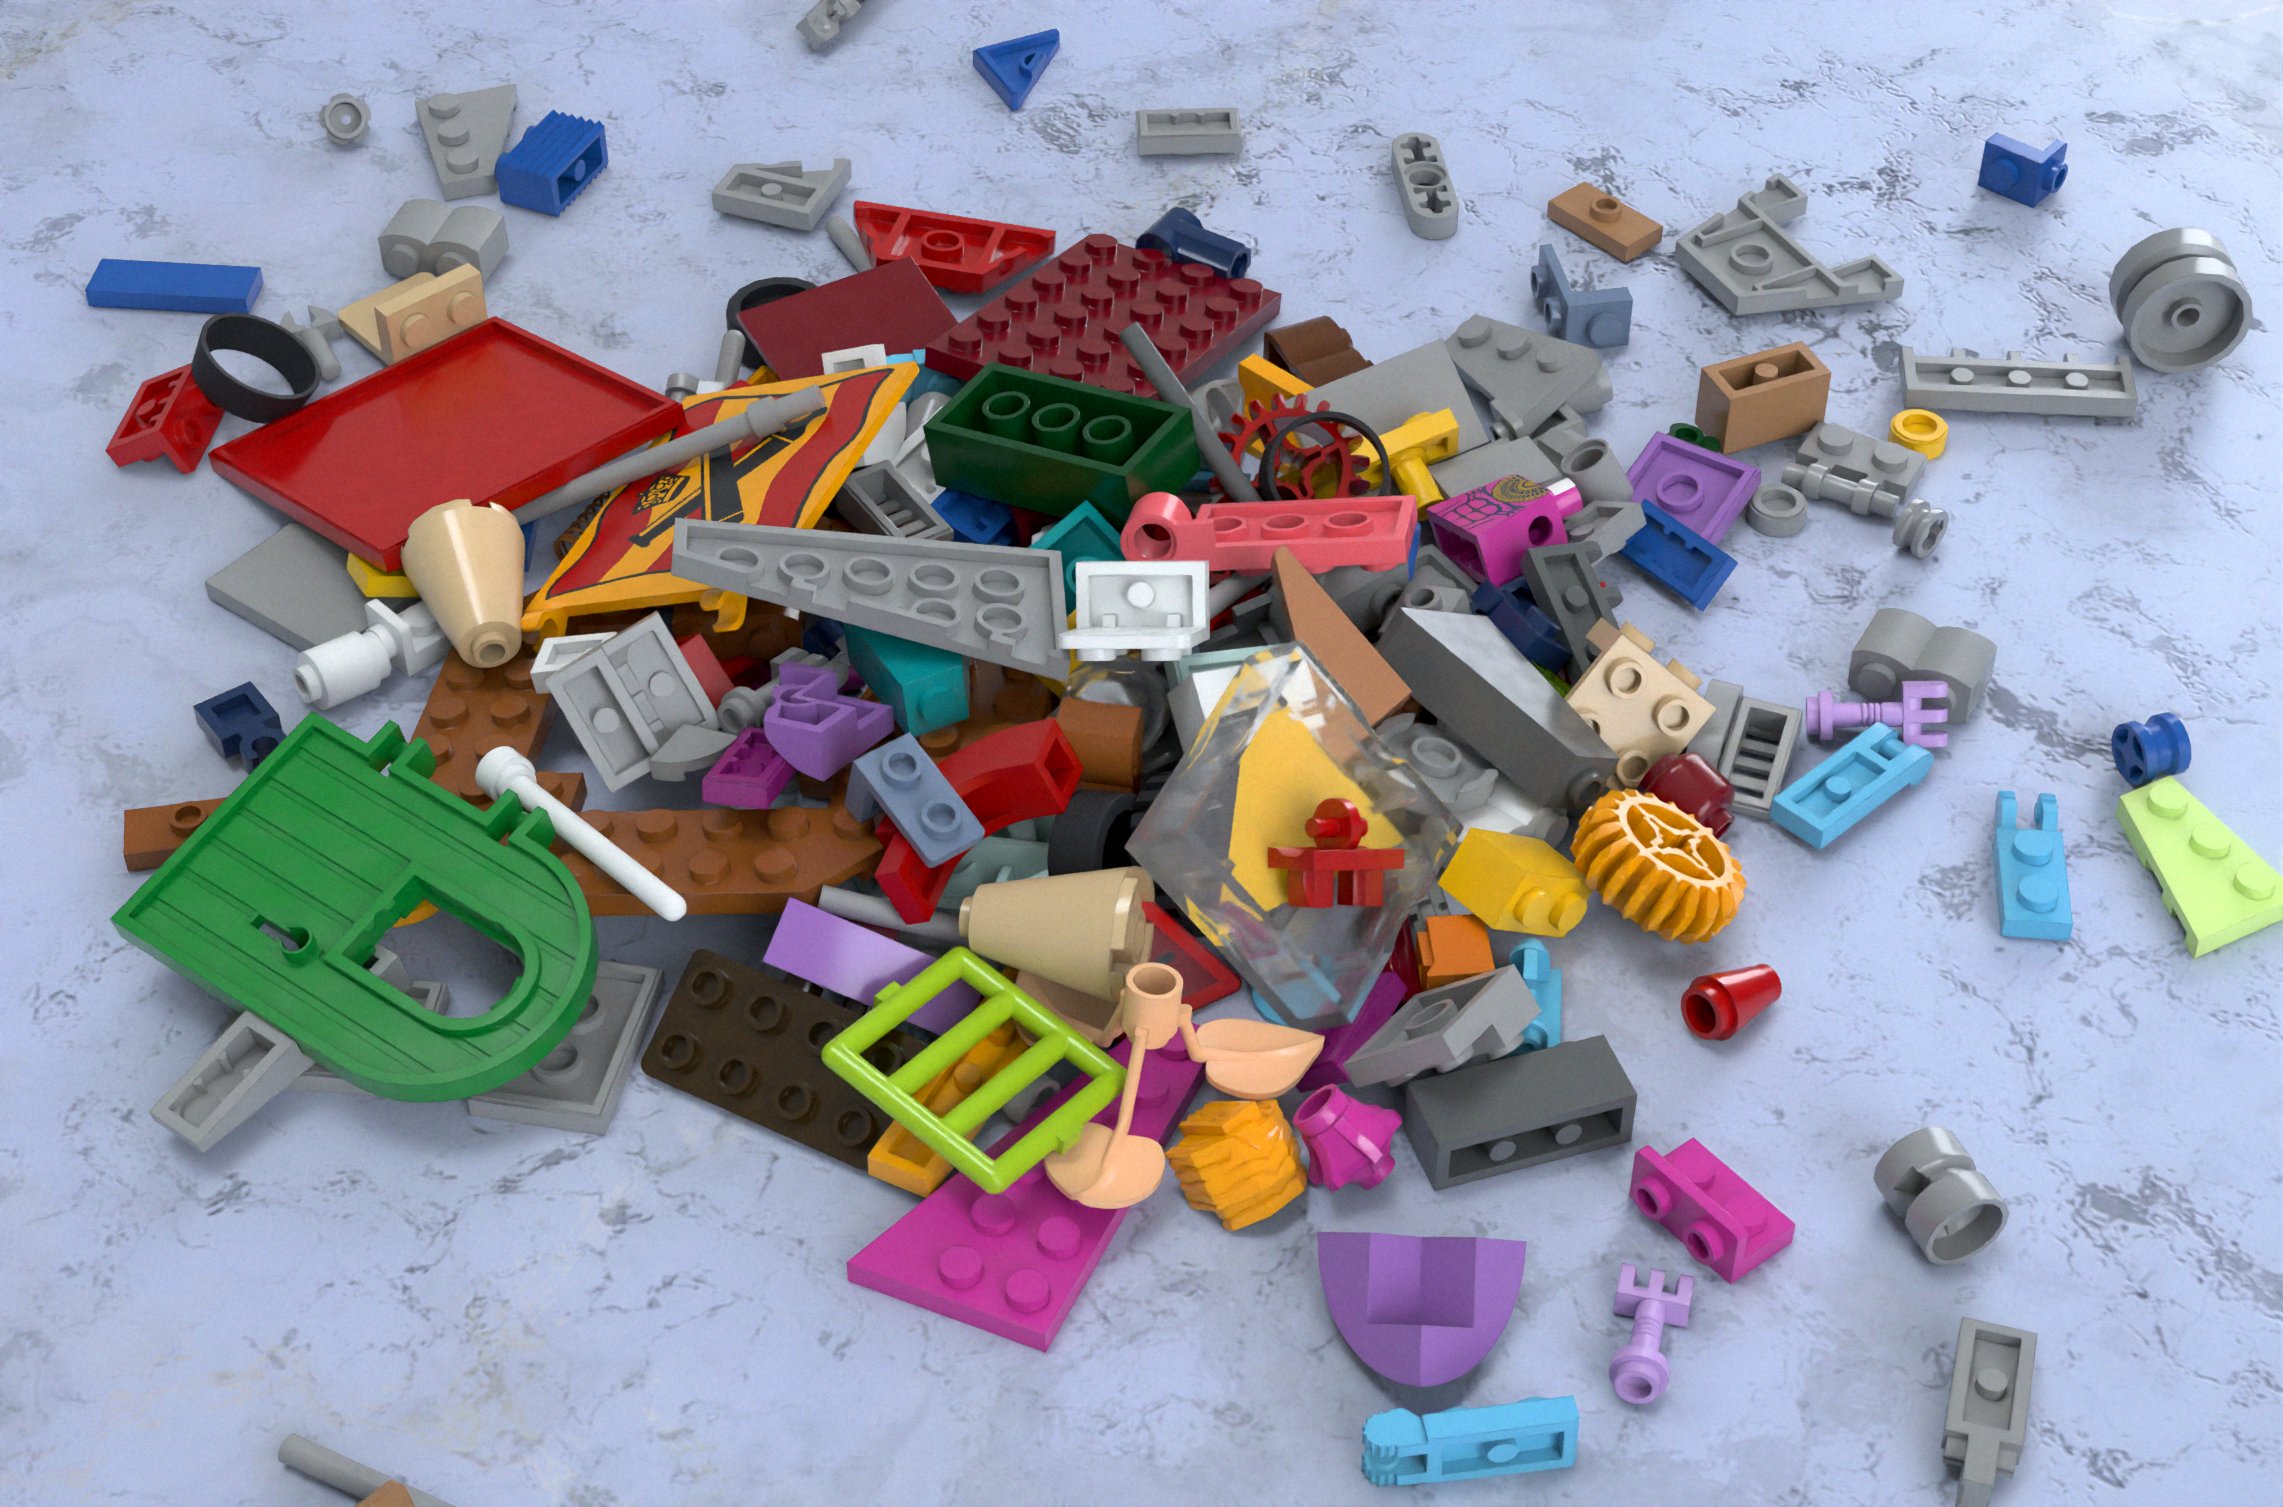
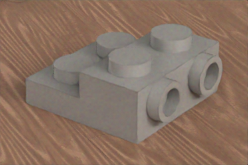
M1514 964L1415 994L1343 1064V1067L1356 1088L1384 1080L1389 1087H1393L1408 1081L1419 1072L1435 1068L1438 1073L1443 1074L1450 1072L1466 1063L1471 1057L1485 1054L1488 1060L1497 1059L1513 1051L1524 1041L1521 1032L1537 1017L1541 1009Z

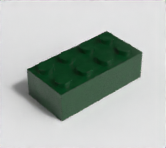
M991 361L923 426L937 486L1061 518L1068 516L1087 500L1118 533H1122L1134 505L1140 498L1153 492H1166L1176 496L1201 469L1191 408ZM1148 524L1142 526L1143 530L1148 526Z

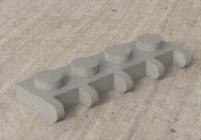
M1901 346L1899 350L1898 365L1904 408H1920L1928 411L1940 409L1972 410L1981 413L2019 412L2034 413L2041 416L2054 414L2088 415L2096 418L2135 416L2138 395L2129 356L2117 355L2114 364L2080 363L2078 354L2065 353L2063 362L2022 360L2021 351H2008L2006 360L1965 358L1964 349L1954 348L1951 349L1950 357L1914 356L1913 347Z

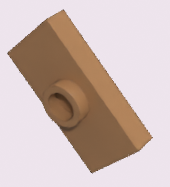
M1586 181L1548 201V218L1623 262H1627L1662 242V225Z

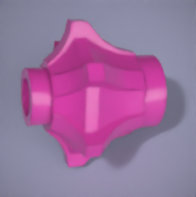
M1328 1084L1310 1095L1296 1111L1293 1117V1124L1302 1132V1139L1308 1148L1310 1157L1308 1178L1315 1186L1324 1182L1325 1186L1333 1192L1339 1190L1346 1183H1358L1363 1189L1368 1190L1380 1184L1393 1170L1395 1160L1390 1155V1142L1396 1129L1402 1124V1117L1395 1110L1381 1109L1378 1104H1362L1352 1096L1345 1095L1335 1084Z

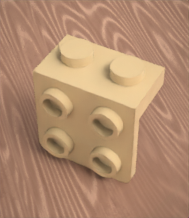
M469 263L438 277L428 272L415 274L340 309L337 313L340 326L389 366L488 319L481 272Z
M1601 617L1585 637L1602 652L1564 699L1620 758L1606 780V786L1611 790L1622 792L1626 788L1633 789L1643 795L1638 790V785L1649 769L1670 752H1674L1679 756L1717 708L1695 692L1703 681L1673 658L1664 667L1652 658L1649 653L1656 644L1628 621H1625L1621 628L1617 630Z

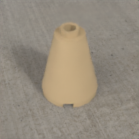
M456 499L432 507L413 521L407 530L409 539L404 548L401 546L400 558L407 578L461 658L469 665L475 667H496L512 659L521 647L525 563L524 535L516 517L502 505L489 502L491 508L472 506L470 499Z
M1130 866L980 884L973 897H965L963 899L959 914V934L961 938H968L971 952L1119 1005L1120 991L1125 988L1127 973L1139 964L1150 962L1154 923L1146 922L1142 901L1155 902L1152 873L1147 867Z

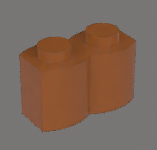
M1063 697L1057 717L1047 716L1046 719L1055 718L1084 767L1074 792L1079 789L1132 793L1138 796L1139 792L1142 791L1143 763L1141 757L1143 709L1141 707Z

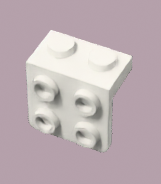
M1209 561L1076 562L1077 628L1058 634L1059 648L1076 649V660L1078 661L1115 660L1118 655H1127V649H1141V660L1175 661L1181 660L1183 655H1192V647L1210 639Z

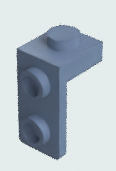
M1552 244L1540 245L1538 265L1531 267L1530 284L1533 297L1535 299L1541 298L1544 305V318L1547 329L1549 331L1555 330L1558 339L1591 349L1628 345L1633 298L1628 287L1573 292Z
M910 732L853 761L844 802L846 808L859 824L885 811L927 867H936L982 842L985 833L984 827Z

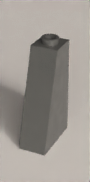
M1399 607L1375 649L1412 690L1411 696L1543 807L1587 810L1591 803L1597 800L1605 790L1606 780L1620 760L1616 753L1487 616Z

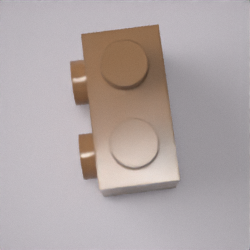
M1803 341L1702 367L1694 423L1705 436L1715 437L1719 441V452L1722 455L1809 432L1817 421L1824 422L1832 372Z

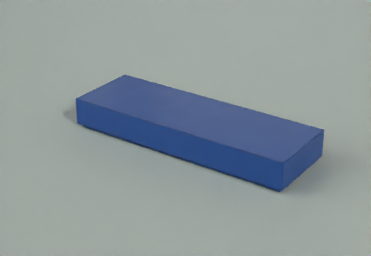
M101 259L85 289L88 305L93 307L249 314L264 281L261 267Z

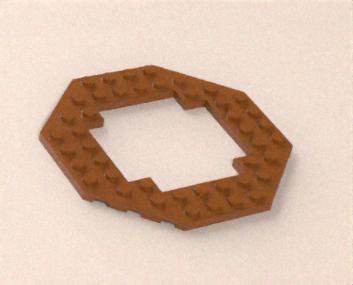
M821 516L812 529L864 534L844 518L828 519L825 516ZM907 522V523H905V524H902V525H900V526H897V528H900V527H902V526H904V525H907V524H909L910 522ZM540 589L523 597V616L525 609ZM674 604L569 616L565 636L606 632L620 633L654 613L655 609H674ZM539 630L532 632L522 631L521 647L517 654L508 662L490 668H479L469 665L461 658L452 644L409 742L411 744L418 736L428 742L437 764L434 774L429 778L430 781L485 813L495 801L482 792L476 784L475 774L482 758L497 747L508 746L528 759L535 769L559 708L552 693L536 694L530 675L538 653H535L533 646L539 641ZM970 657L969 718L914 738L932 762L937 765L955 752L986 736L1017 725L1045 720L1051 714L1055 693L1032 673ZM852 767L842 768L837 771L827 808L785 806L767 810L720 807L713 810L671 811L664 808H656L648 811L606 812L592 809L581 812L588 794L583 772H535L539 786L679 894L687 905L685 915L783 914L790 897L818 908L823 885L835 887L855 875L862 881H867L874 877L886 852L875 835L876 829L886 815L885 811L859 824L844 805ZM507 832L498 843L507 847L509 845L507 838L511 834ZM555 833L553 843L547 850L563 862L573 874L583 891L592 916L659 915Z

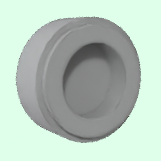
M1783 484L1764 485L1758 487L1748 501L1746 519L1755 531L1771 537L1792 536L1801 531L1805 525L1808 503L1802 493L1790 486Z

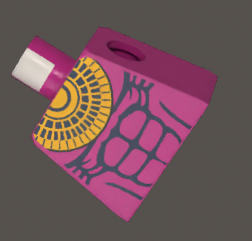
M1516 474L1506 476L1427 508L1426 511L1439 550L1469 577L1480 583H1483L1487 578L1498 588L1523 574L1519 561L1527 548L1568 543L1562 520L1583 509V502L1577 487L1569 478H1564L1545 488Z

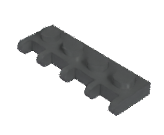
M1597 541L1527 548L1519 561L1538 608L1559 625L1561 630L1555 637L1573 654L1564 665L1573 687L1602 652L1585 637L1596 622L1602 617L1617 630L1620 629L1611 609L1622 603L1623 597L1617 586L1601 587L1591 566V563L1596 562L1603 555ZM1686 746V747L1684 748V750L1680 753V755L1686 753V751H1687V746Z

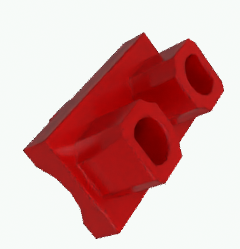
M1345 798L1325 799L1317 806L1313 818H1309L1306 821L1305 832L1308 837L1314 839L1316 846L1268 847V868L1288 869V906L1333 908L1334 871H1338L1337 905L1383 906L1384 869H1404L1403 848L1368 849L1366 846H1358L1361 837H1364L1368 832V823L1365 818L1360 816L1357 807Z

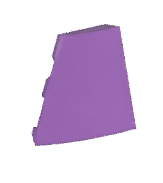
M785 661L780 665V686L773 687L771 694L772 706L767 708L764 718V733L779 755L800 772L824 782L894 731L893 706L838 695L836 671L791 661Z

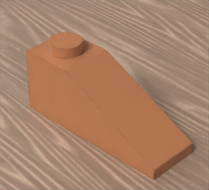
M1282 544L1273 552L1270 566L1293 656L1307 653L1310 655L1331 726L1320 737L1331 746L1339 741L1347 751H1350L1385 719L1408 701L1412 690L1289 549Z

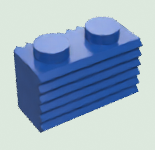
M554 109L536 126H529L522 140L509 153L503 152L496 161L494 176L498 182L501 202L559 217L560 212H564L566 206H570L571 200L575 201L576 196L581 195L582 189L586 190L587 184H591L592 179H596L597 174H601L603 168H607L609 160L605 127L600 121L594 123L591 119L585 121L582 116L576 119L573 114L567 116L563 111L558 114Z

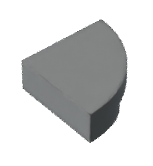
M683 724L649 760L652 777L662 781H686L685 772L703 769L716 764L738 736Z

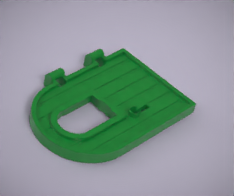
M313 711L295 727L110 918L123 939L237 1012L243 1014L247 1010L295 1040L303 1054L342 1079L366 1092L383 1098L415 1103L452 1101L478 1095L497 1088L534 1067L550 1054L577 1022L591 995L599 960L596 925L583 891L566 865L547 850L555 838V829L547 810L537 806L530 814L525 812L518 794L508 788L485 813L429 780L434 774L437 764L428 742L418 736L411 744H408L399 725L389 720L366 743ZM390 763L391 765L387 769L389 775L386 777L380 772ZM508 832L511 835L507 838L509 845L505 847L498 842ZM424 899L515 954L525 968L522 978L517 976L509 994L489 1008L491 1011L470 1018H451L440 1015L431 1009H424L418 1001L362 966L376 951L375 945L382 939L385 931L392 928L401 917L406 919ZM263 924L268 925L295 942L299 950H287L279 936L278 941L260 931L259 928Z

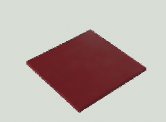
M911 256L736 313L737 322L778 382L825 375L821 355L823 353L871 344H884L885 355L888 357L895 354H912L913 350L925 349L926 345L959 324Z

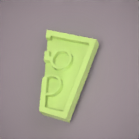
M2171 775L2120 796L2115 815L2144 869L2153 871L2162 886L2161 900L2170 917L2178 916L2187 933L2184 943L2193 959L2283 920V878Z

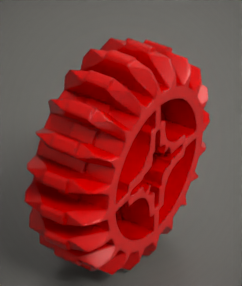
M1275 393L1271 399L1270 412H1267L1264 405L1255 399L1249 403L1248 407L1252 422L1242 414L1235 412L1229 420V424L1235 434L1219 431L1217 436L1240 467V460L1244 452L1256 440L1261 439L1265 451L1278 432L1296 419L1313 412L1305 410L1308 401L1306 394H1297L1293 408H1286L1285 398L1282 393ZM1321 401L1317 406L1316 412L1329 411L1330 404L1327 401ZM1329 421L1311 422L1291 430V432L1311 437L1323 447L1321 448L1317 444L1306 449L1298 448L1291 444L1286 437L1283 439L1276 452L1273 467L1275 485L1282 500L1314 499L1315 492L1312 488L1311 480L1322 474L1324 467L1332 463L1335 465L1337 474V490L1332 499L1356 498L1353 495L1367 494L1370 488V481L1355 474L1362 473L1369 468L1370 458L1364 455H1350L1361 447L1363 443L1361 434H1351L1343 438L1341 434L1347 426L1336 422L1330 423ZM1281 464H1290V470L1294 465L1302 470L1297 484H1288V478L1284 483L1277 478ZM1257 473L1254 480L1250 483L1259 494ZM1216 476L1209 479V491L1227 493ZM1226 494L1216 504L1234 503L1229 494Z

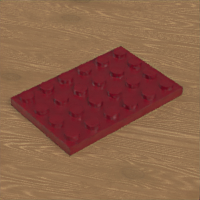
M1089 234L926 345L924 367L970 381L991 361L1164 402L1118 337L1120 332L1131 324L1138 322L1185 388L1280 313L1282 294L1263 288L1260 282L1253 279L1229 278L1226 280L1215 276L1214 270L1207 265L1199 263L1175 264L1174 260L1166 258L1165 254L1159 250L1150 248L1136 250L1135 248L1119 244L1113 236Z

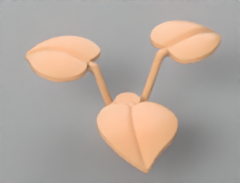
M1142 963L1130 969L1126 976L1125 988L1120 991L1119 1005L1022 970L1019 971L1015 983L1016 986L1093 1044L1095 1043L1104 1048L1109 1047L1114 1038L1121 1035L1123 1031L1133 1044L1115 1130L1113 1131L1098 1123L1087 1122L1083 1125L1081 1140L1061 1156L1053 1150L1044 1157V1168L1051 1182L1069 1199L1078 1200L1083 1205L1090 1207L1118 1209L1131 1206L1150 1196L1162 1181L1165 1170V1156L1162 1146L1147 1137L1127 1135L1131 1125L1145 1049H1158L1165 1046L1169 1039L1176 1034L1179 1027L1190 1059L1195 1062L1206 1063L1205 1076L1213 1087L1239 1098L1264 1100L1278 1097L1292 1089L1321 1053L1324 1045L1325 1036L1291 1027L1246 1019L1213 1020L1199 1026L1195 1034L1191 1022L1192 1006L1181 1004L1182 976L1174 968L1161 963ZM1014 1019L1020 1037L1030 1047L1040 1040V1038Z

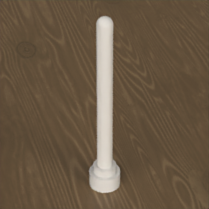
M501 746L491 750L482 758L476 770L475 780L478 788L496 802L509 788L518 794L522 806L530 813L537 806L547 810L555 833L661 917L668 921H678L685 915L687 905L679 894L539 786L533 764L511 747Z

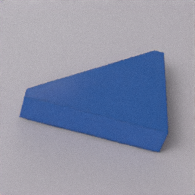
M1050 29L978 48L972 51L973 66L1011 111L1019 110L1059 50L1060 32L1057 29Z

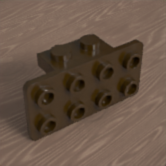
M700 949L692 954L642 1057L641 1068L645 1074L864 1172H868L867 1156L894 1120L828 1068L821 1058L823 1047L872 1010V1007L849 997H844L841 1006L821 998L824 991L822 987L789 972L786 973L784 980L780 981L707 949ZM892 1029L859 1055L885 1076L889 1077L928 1046L915 1037Z

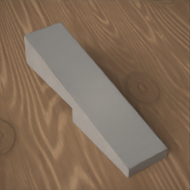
M377 943L375 945L376 951L362 967L405 993L414 983L400 957ZM245 1010L152 1107L149 1113L154 1121L201 1153H204L317 1062L303 1054L295 1040Z

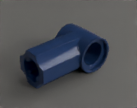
M1180 207L1167 211L1137 239L1135 245L1136 250L1142 248L1159 250L1165 254L1166 258L1174 260L1175 264L1199 263L1207 265L1214 270L1215 276L1226 280L1229 278H1244L1247 269L1251 265V248L1246 247L1241 242L1204 229L1200 220L1192 212Z

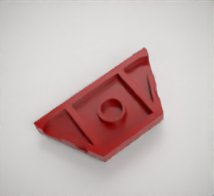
M855 200L853 206V223L872 269L911 256L932 286L944 287L957 294L973 292L983 294L1053 255L1056 248V231L859 200Z

